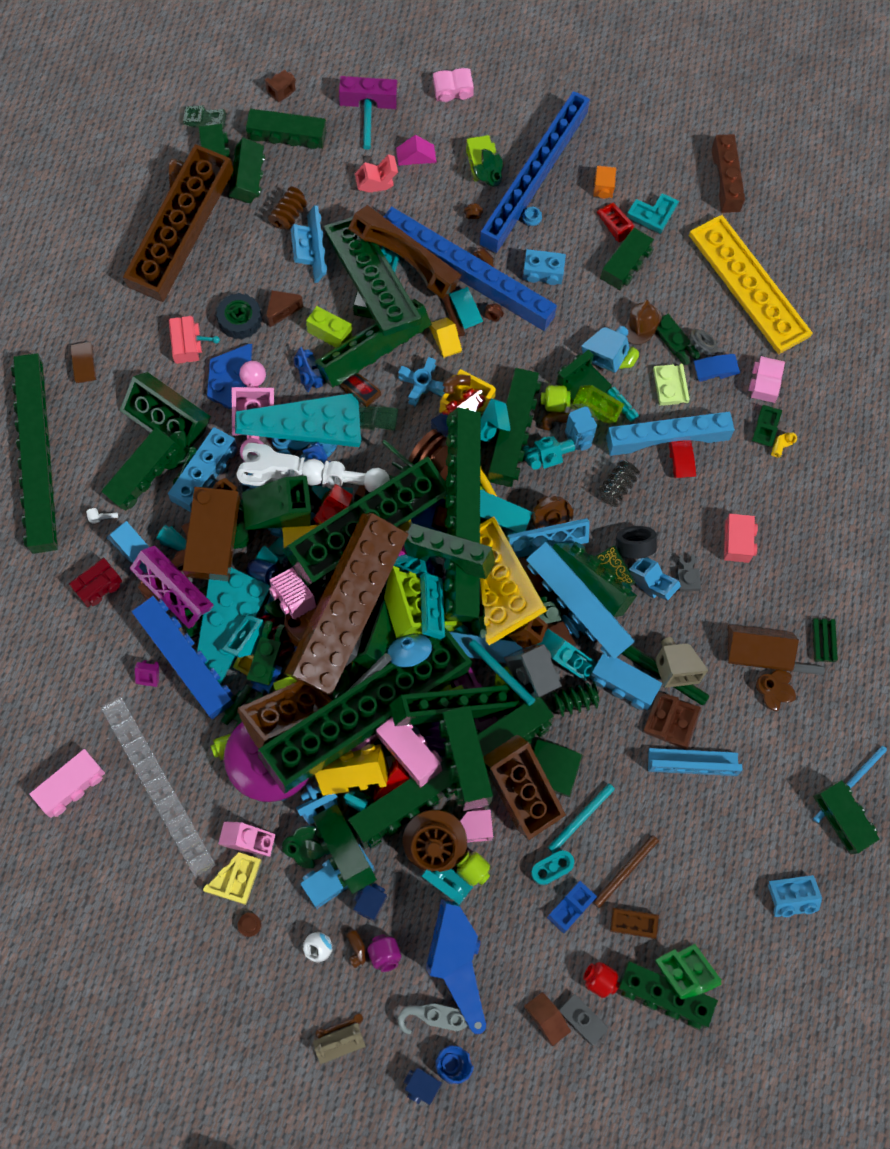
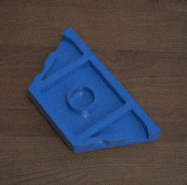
M247 344L210 359L207 391L209 400L220 403L229 410L232 409V387L247 388L241 381L239 373L244 363L252 361V344Z

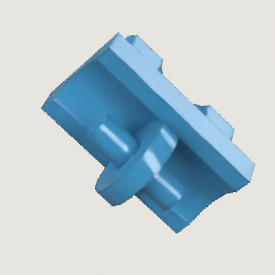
M309 783L306 785L308 792L302 794L301 798L303 801L309 798L312 799L297 806L296 809L299 815L303 816L310 825L314 823L312 817L317 815L315 809L323 805L326 810L337 804L335 799L337 795L323 796L321 794L316 796L321 793L320 787L318 786L313 789Z

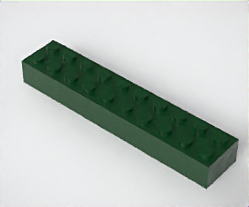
M445 628V637L441 640L434 637L429 638L432 644V651L423 662L410 667H399L390 663L259 748L258 758L284 794L374 735L376 729L392 718L390 704L399 696L438 692L469 672L472 661L447 628Z
M534 697L535 702L532 705L523 704L478 734L483 757L517 734L531 744V740L536 735L540 738L550 731L549 728L552 726L551 723L554 715L541 697ZM445 756L441 758L442 771L421 788L411 778L348 819L350 828L364 849L377 847L382 843L381 839L387 834L390 837L401 830L400 826L405 822L409 823L413 817L425 809H434L439 805L438 801L444 796L448 799L455 795L457 784L452 783L449 772L450 765H452L451 760L447 761Z

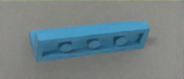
M586 518L507 535V539L518 558L532 555L545 542L549 543L551 547L555 543H589L590 521Z
M648 749V772L737 776L742 772V764H738V753Z

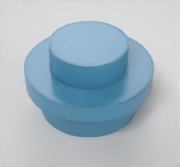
M529 207L523 212L522 218L525 224L536 226L541 222L542 214L538 208Z

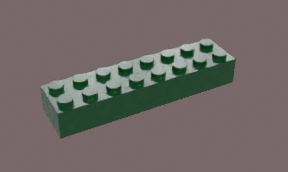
M427 456L290 543L282 551L308 587L336 569L362 514L373 513L392 525L400 527L447 496L445 481Z

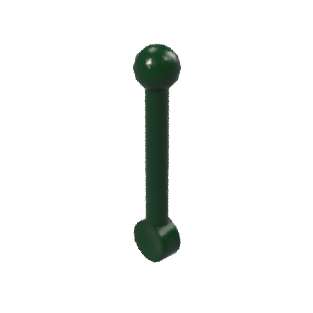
M195 447L189 448V454L178 477L174 478L173 485L190 462L192 456L197 452Z

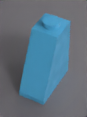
M127 521L106 537L131 564H133L141 550L149 548ZM141 562L139 568L144 573H148L147 566Z

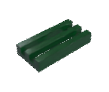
M814 618L812 620L814 662H837L835 619L818 620V618ZM819 625H822L823 657H820ZM827 625H829L831 657H829Z

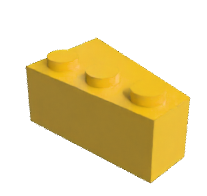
M368 744L362 747L361 750L348 751L315 773V776L324 796L348 792L350 787L359 786L360 790L368 789V785L379 784L380 787H386L389 766L381 744L375 746L374 744Z

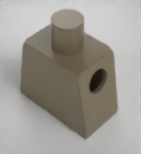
M672 637L663 639L661 641L662 649L656 657V664L664 688L700 684L708 669L691 645H676Z

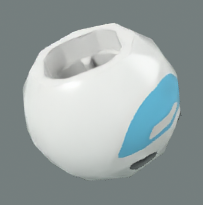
M322 932L309 934L303 943L305 956L317 963L326 960L332 952L330 937Z

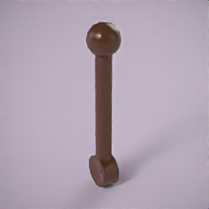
M356 1014L354 1018L324 1030L318 1029L316 1037H324L327 1033L353 1023L360 1024L363 1021V1016Z

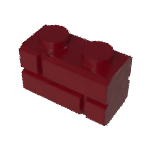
M103 557L68 584L88 608L91 605L99 604L102 601V597L108 592H115L120 587L122 580Z

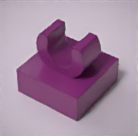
M143 660L142 663L137 662L135 666V684L157 687L159 683L158 662L154 664H147V660Z

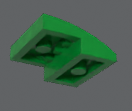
M696 944L678 953L674 949L655 959V963L680 999L700 995L721 985V978Z

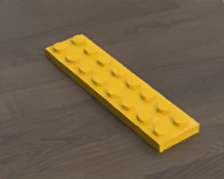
M723 215L690 231V238L778 355L812 336L813 332Z

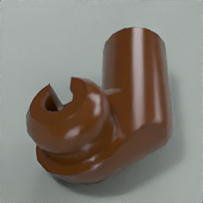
M478 248L473 252L474 256L494 267L493 257L484 248Z
M471 375L451 376L443 383L444 393L453 394L454 387L457 385L470 386Z
M550 412L541 419V428L543 430H551L552 423H567L569 413Z
M353 930L346 937L355 952L354 955L349 957L352 966L357 968L359 965L363 966L366 961L365 945L358 932Z

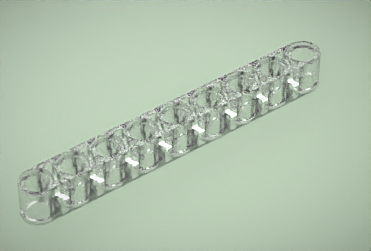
M121 695L100 706L195 878L216 866Z

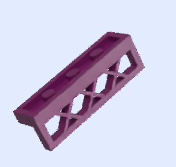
M155 545L141 550L129 568L159 599L163 600L166 606L188 629L192 628L199 617L209 612L214 606ZM141 562L147 566L148 573H144L139 568ZM155 577L161 580L162 588L156 585ZM169 592H173L176 595L177 603L170 599ZM184 608H188L194 614L191 619L185 615Z

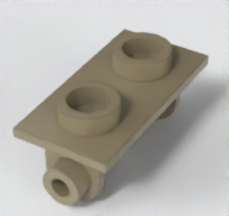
M358 1023L313 1041L320 1065L366 1047Z

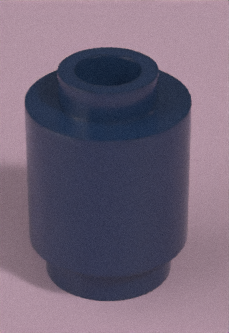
M253 559L247 565V574L250 577L268 585H271L269 579L280 574L279 567L276 564L262 559Z

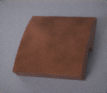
M658 692L645 725L644 733L675 746L688 749L701 713V707L680 701L679 697Z

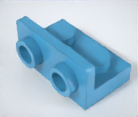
M814 875L769 881L768 888L775 905L773 911L775 917H790L802 913L813 914L819 911L822 896Z

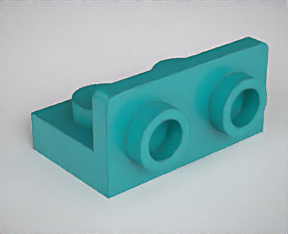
M452 869L443 872L426 870L422 875L423 878L459 905H461L473 888Z

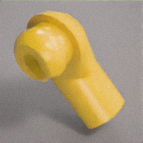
M788 432L777 436L771 455L780 458L783 448L796 443V434Z

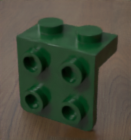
M589 349L583 354L579 353L568 366H562L558 371L556 382L557 386H565L567 391H570V399L579 408L591 407L612 388V385L592 366L594 354Z

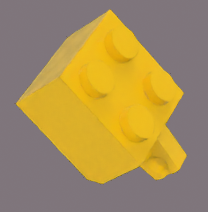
M461 369L457 373V375H471ZM471 375L470 386L457 385L454 387L453 394H444L440 400L439 412L442 413L448 403L460 400L463 397L462 394L471 388L473 390H482L478 395H483L486 402L483 403L484 406L476 411L484 412L491 398L495 399L496 389L493 385Z

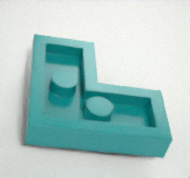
M661 193L654 207L636 199L628 211L627 217L661 234L677 208L679 201Z

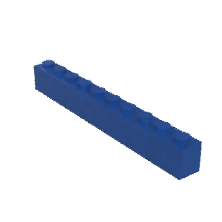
M575 91L571 93L482 229L480 235L481 246L495 253L499 251L587 115L590 98Z
M392 206L383 216L462 275L459 279L461 282L543 331L546 330L554 319L557 305Z

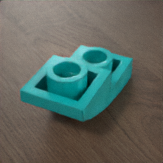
M468 287L449 294L464 329L483 322Z

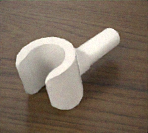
M96 508L86 511L88 520L92 524L98 523L103 519L118 518V512L99 514Z

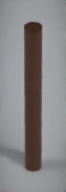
M654 835L647 840L593 901L595 906L600 908L655 847L659 840Z

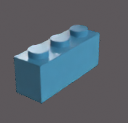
M604 653L590 676V679L595 682L596 686L610 689L614 696L620 699L626 698L631 701L632 706L639 710H648L662 685L660 681L617 657L615 659L612 656L608 658Z
M361 848V850H362V852H363V854H364L366 860L368 861V863H369V865H370L372 871H374V866L372 865V863L370 862V860L368 859V857H367L366 854L364 853L363 849ZM329 860L322 864L323 868L315 873L313 870L303 877L304 881L300 883L316 909L349 888L348 886L343 888L337 877L340 871H335Z

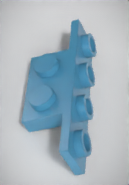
M314 205L307 214L308 227L293 224L291 227L294 262L312 265L314 283H318L325 276L327 265L324 261L325 248L322 244L321 214L319 213L318 206Z

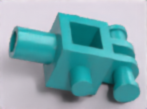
M552 436L543 437L541 440L535 441L534 448L524 446L521 449L525 451L524 460L532 469L537 470L541 466L548 468L563 463L562 455L575 451V445L572 439L558 442Z

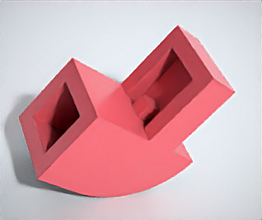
M388 154L378 166L365 162L355 173L358 190L370 193L390 189L394 185L392 178L398 173L395 156Z

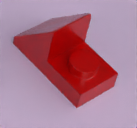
M334 484L313 520L319 524L327 521L349 507L353 495L337 484Z

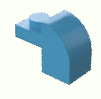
M648 557L638 559L629 569L638 587L652 598L658 596L668 601L681 587L678 580L662 573L658 562Z

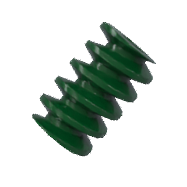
M594 681L592 682V687L589 683H584L583 688L580 685H576L575 691L572 687H567L566 693L563 689H559L558 696L555 691H551L554 710L559 712L561 717H564L565 710L570 715H573V708H576L578 713H581L582 706L589 711L590 704H593L598 709L599 695Z

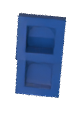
M735 354L718 355L694 361L699 382L718 376L720 379L740 373Z
M579 881L547 918L564 934L597 896Z

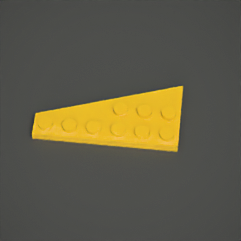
M494 516L480 524V544L492 547L495 564L487 579L480 578L482 604L485 610L484 624L487 631L485 636L488 645L493 644L547 611Z

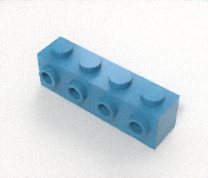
M213 427L168 492L171 502L191 512L194 487L213 488L218 474L221 475L224 472L228 459L235 456L238 448L234 437Z

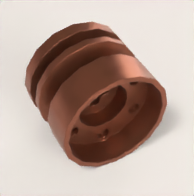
M431 430L416 445L409 457V461L416 464L428 456L445 481L448 475V467L446 466L448 455L447 438L444 435L441 436L438 430Z

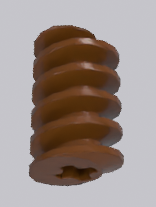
M289 187L288 191L285 192L275 209L271 212V215L268 216V221L277 228L290 230L291 225L295 223V219H298L299 213L303 212V207L308 205L304 194L296 187Z

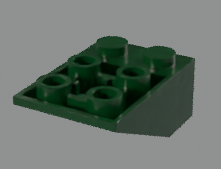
M307 476L284 477L242 492L245 530L310 526L311 507Z

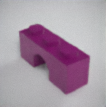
M340 76V106L359 107L360 100L369 98L376 101L377 108L396 109L397 79Z

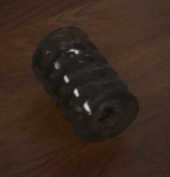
M626 460L618 461L612 473L603 481V485L598 488L599 496L607 504L618 507V501H622L623 495L628 494L627 488L631 489L633 487L632 482L635 483L637 481L635 475H639L640 471Z

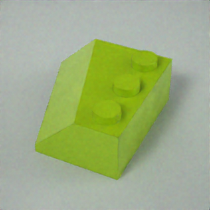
M393 566L388 577L384 599L396 638L411 634L424 635L422 634L420 578L416 577L415 573L410 571L404 573L398 567ZM443 583V599H444V603H445V600H446V591H445V589H444V583ZM444 611L445 628L449 632H453L462 626V622L446 620V612Z

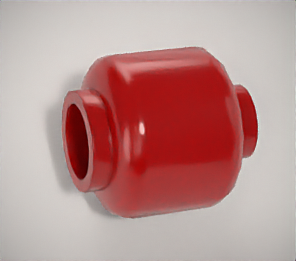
M603 962L591 963L583 975L585 987L601 998H605L610 994L614 995L619 988L618 973Z

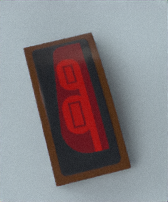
M358 373L347 378L339 385L347 394L352 393L365 407L381 396V391Z

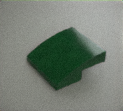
M537 740L534 753L555 794L570 797L583 755L552 743Z

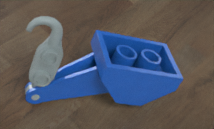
M441 898L426 970L430 976L444 979L459 1008L436 1003L422 1006H407L402 1009L398 1016L399 1028L404 1033L411 1034V1030L404 1024V1020L408 1015H415L430 1026L452 1031H460L468 1027L473 1033L481 1034L486 1029L472 965L474 954L479 952L480 940H477L478 935L461 907L455 901Z

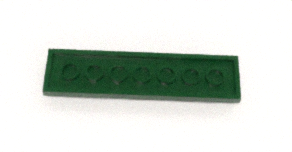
M353 217L323 226L324 233L383 336L422 324L420 314L378 244L365 241L348 229Z

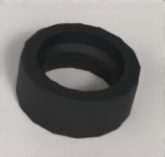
M631 526L621 529L616 535L617 550L621 556L631 559L651 556L657 551V533L650 527Z

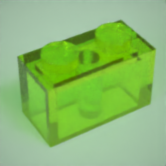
M592 385L580 386L572 405L579 409L588 407L592 416L604 423H616L625 405Z

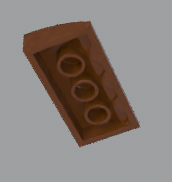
M297 681L243 705L237 711L247 732L259 749L333 700L328 694L321 693Z

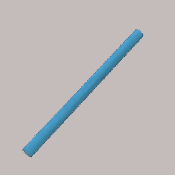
M881 746L846 784L852 788L887 751V748ZM820 810L813 818L817 824L825 816L823 811Z

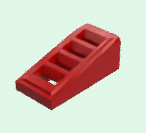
M614 202L597 210V214L618 243L624 241L635 227Z
M397 760L389 769L387 786L380 787L378 785L375 789L373 803L409 780L410 775Z

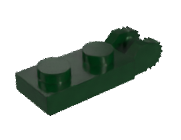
M669 313L664 315L655 332L673 355H676L681 363L686 366L690 363V359L684 352L685 349L694 360L700 357V353L690 343L688 337Z
M267 621L264 625L262 637L259 639L247 676V680L267 686L271 683L286 631V626L280 624L275 634V640L269 639L273 628L271 621Z

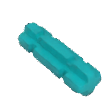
M615 387L607 391V396L613 400L614 404L623 414H626L625 416L630 422L638 418L639 414L634 408L632 409L630 403Z

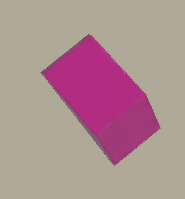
M414 135L396 148L398 166L436 163L434 145L417 135Z

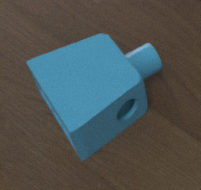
M619 326L616 331L604 327L581 346L582 353L589 349L594 354L592 364L616 373L629 351L627 338L629 332L624 326Z

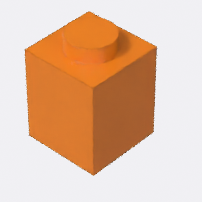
M597 166L593 196L602 199L613 197L616 168Z

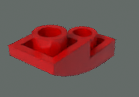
M691 440L669 442L670 458H673L674 478L696 477L695 458Z

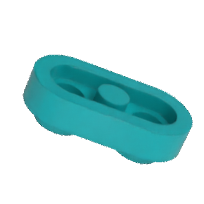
M561 850L541 860L532 868L531 877L533 881L538 885L544 886L568 874L574 867V857L568 851ZM560 859L566 861L565 867L559 866L558 861ZM540 870H544L547 873L545 878H541L538 875Z

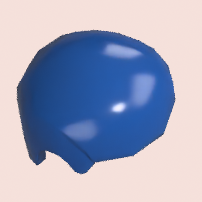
M450 1045L442 1049L435 1061L439 1077L448 1084H460L470 1078L474 1069L470 1060V1054L459 1046Z

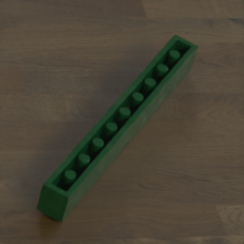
M38 353L13 356L14 364L11 365V372L13 377H15V383H12V388L17 401H14V410L18 414V420H15L16 431L19 432L16 444L21 454V457H18V466L22 470L19 484L21 489H23V496L20 497L22 508L25 509V515H22L23 527L26 528V535H23L25 547H28L32 554L58 550L43 362Z
M458 407L448 415L446 425L448 426V436L446 439V445L448 446L446 458L448 475L445 481L447 486V497L445 500L447 517L445 519V527L449 535L480 543L481 412ZM445 559L446 580L444 582V589L446 591L444 611L446 612V620L470 623L479 618L480 578L466 574L459 565L449 559Z

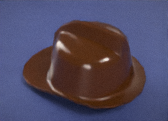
M645 299L644 302L634 305L630 311L625 328L629 332L627 335L628 342L633 345H640L649 341L661 321V311L650 304L649 300Z

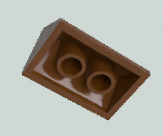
M729 624L728 664L793 671L799 639L793 632Z

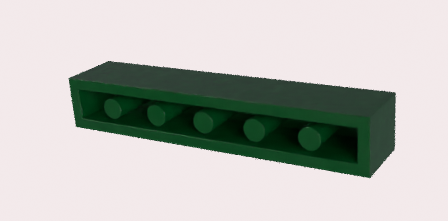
M416 299L411 300L422 318V324L383 336L378 325L375 323L317 359L315 363L323 380L332 388L338 386L347 378L359 373L361 369L375 363L383 355L391 353L394 348L408 342L416 334L425 331L432 324L424 304Z
M515 368L506 403L510 431L503 429L499 431L488 476L490 483L512 487L514 480L518 481L521 468H517L518 462H523L525 451L521 449L522 445H527L529 437L526 428H531L533 416L530 415L531 410L535 411L537 398H534L535 393L539 394L542 383L538 381V372Z
M509 685L401 695L390 704L394 725L404 726L439 722L444 711L466 706L471 707L473 718L508 715L522 706L524 701Z

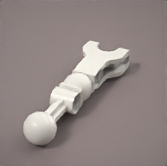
M257 443L245 445L242 452L245 462L239 466L237 471V478L241 483L254 486H262L284 477L307 476L308 485L311 486L322 483V487L326 486L332 489L334 484L341 487L343 483L364 485L365 489L370 493L390 480L389 474L381 468H372L366 474L345 471L344 465L337 461H326L325 465L317 459H309L304 462L305 458L303 457L301 459L295 455L277 453L270 446ZM249 452H255L257 455H251ZM244 472L253 473V474H252V475H246V474H244Z

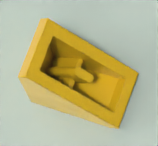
M446 317L431 323L432 325L429 328L443 358L462 352L454 322Z

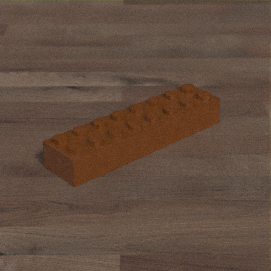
M194 144L123 275L128 288L164 303L234 171L230 158Z
M373 513L361 515L284 674L321 693L332 695L409 535L408 533Z

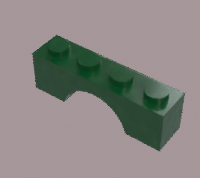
M412 524L407 532L409 535L404 543L407 556L427 561L432 556L443 557L459 565L466 574L485 580L495 564L493 550L490 546L416 524Z

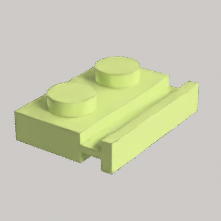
M683 364L679 366H654L653 373L659 406L689 403L690 399Z

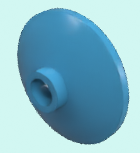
M411 634L398 638L388 649V654L392 658L390 662L399 667L417 665L430 655L432 644L426 636L421 634Z

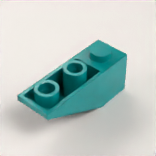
M550 629L546 630L542 642L537 644H544L550 651L552 659L584 681L592 674L597 665L595 661Z

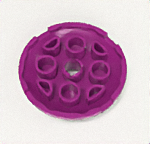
M243 722L231 733L225 746L224 765L229 780L241 794L260 802H277L293 796L309 780L306 779L284 794L258 758V747L250 737Z

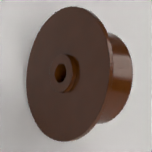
M427 810L417 814L407 824L403 834V848L408 859L416 867L424 871L443 872L456 866L463 858L467 848V834L459 819L451 813L443 810Z

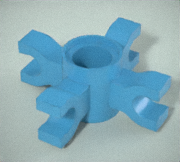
M428 357L424 368L418 369L415 372L401 366L398 372L400 374L398 379L413 384V390L408 397L410 399L408 404L416 407L421 394H426L429 391L440 397L444 396L443 382L432 380V373L436 368V359ZM425 380L426 383H419L418 381Z

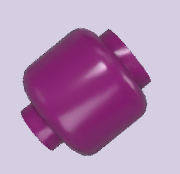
M384 934L374 937L372 939L373 942L368 946V954L372 966L377 970H381V972L395 969L401 960V952L397 941L393 937H386Z

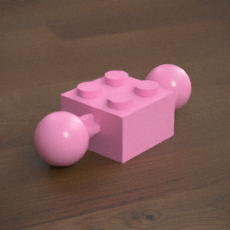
M248 361L240 369V379L247 388L232 387V436H247V440L240 447V456L243 461L242 452L245 445L248 443H264L259 440V436L235 434L236 411L274 406V388H259V385L266 378V371L264 366L257 361ZM249 452L251 455H257L255 452Z

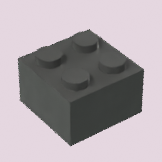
M544 644L522 648L504 657L513 678L532 697H540L561 687L560 675L553 667L551 653Z

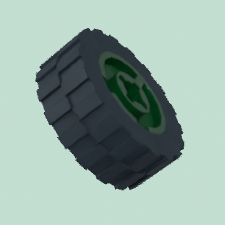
M237 293L230 294V296L223 298L222 302L220 301L216 310V317L219 328L228 337L245 339L246 337H251L261 327V310L258 302L253 297H250L248 294Z

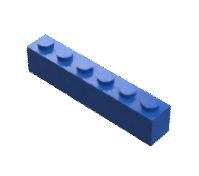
M152 596L131 612L213 720L234 704L231 700V697L234 695L227 685L222 687L217 680L221 677L212 667L209 670L204 664L208 660L200 650L195 652L192 648V645L195 643L187 633L183 635L180 632L179 628L182 626L175 616L172 618L168 616L166 611L169 608L163 600L157 601Z

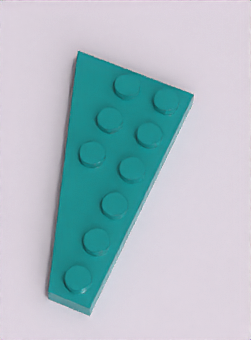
M351 393L236 411L235 434L359 447L361 444L359 401Z
M232 567L229 581L209 579L206 598L214 606L209 612L203 614L197 652L200 650L208 660L204 663L210 670L213 667L221 677L217 680L220 685L236 657L224 652L222 649L246 615L257 617L270 592L269 585Z

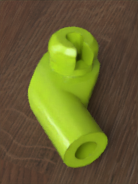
M629 348L619 369L634 366L639 358V351L636 348Z

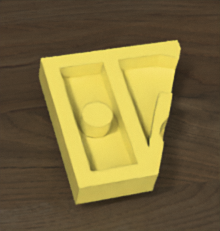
M238 853L204 887L203 891L246 905L261 859Z

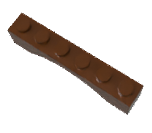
M368 205L354 214L348 228L363 240L384 246L403 257L419 272L427 288L443 299L455 289L462 275Z

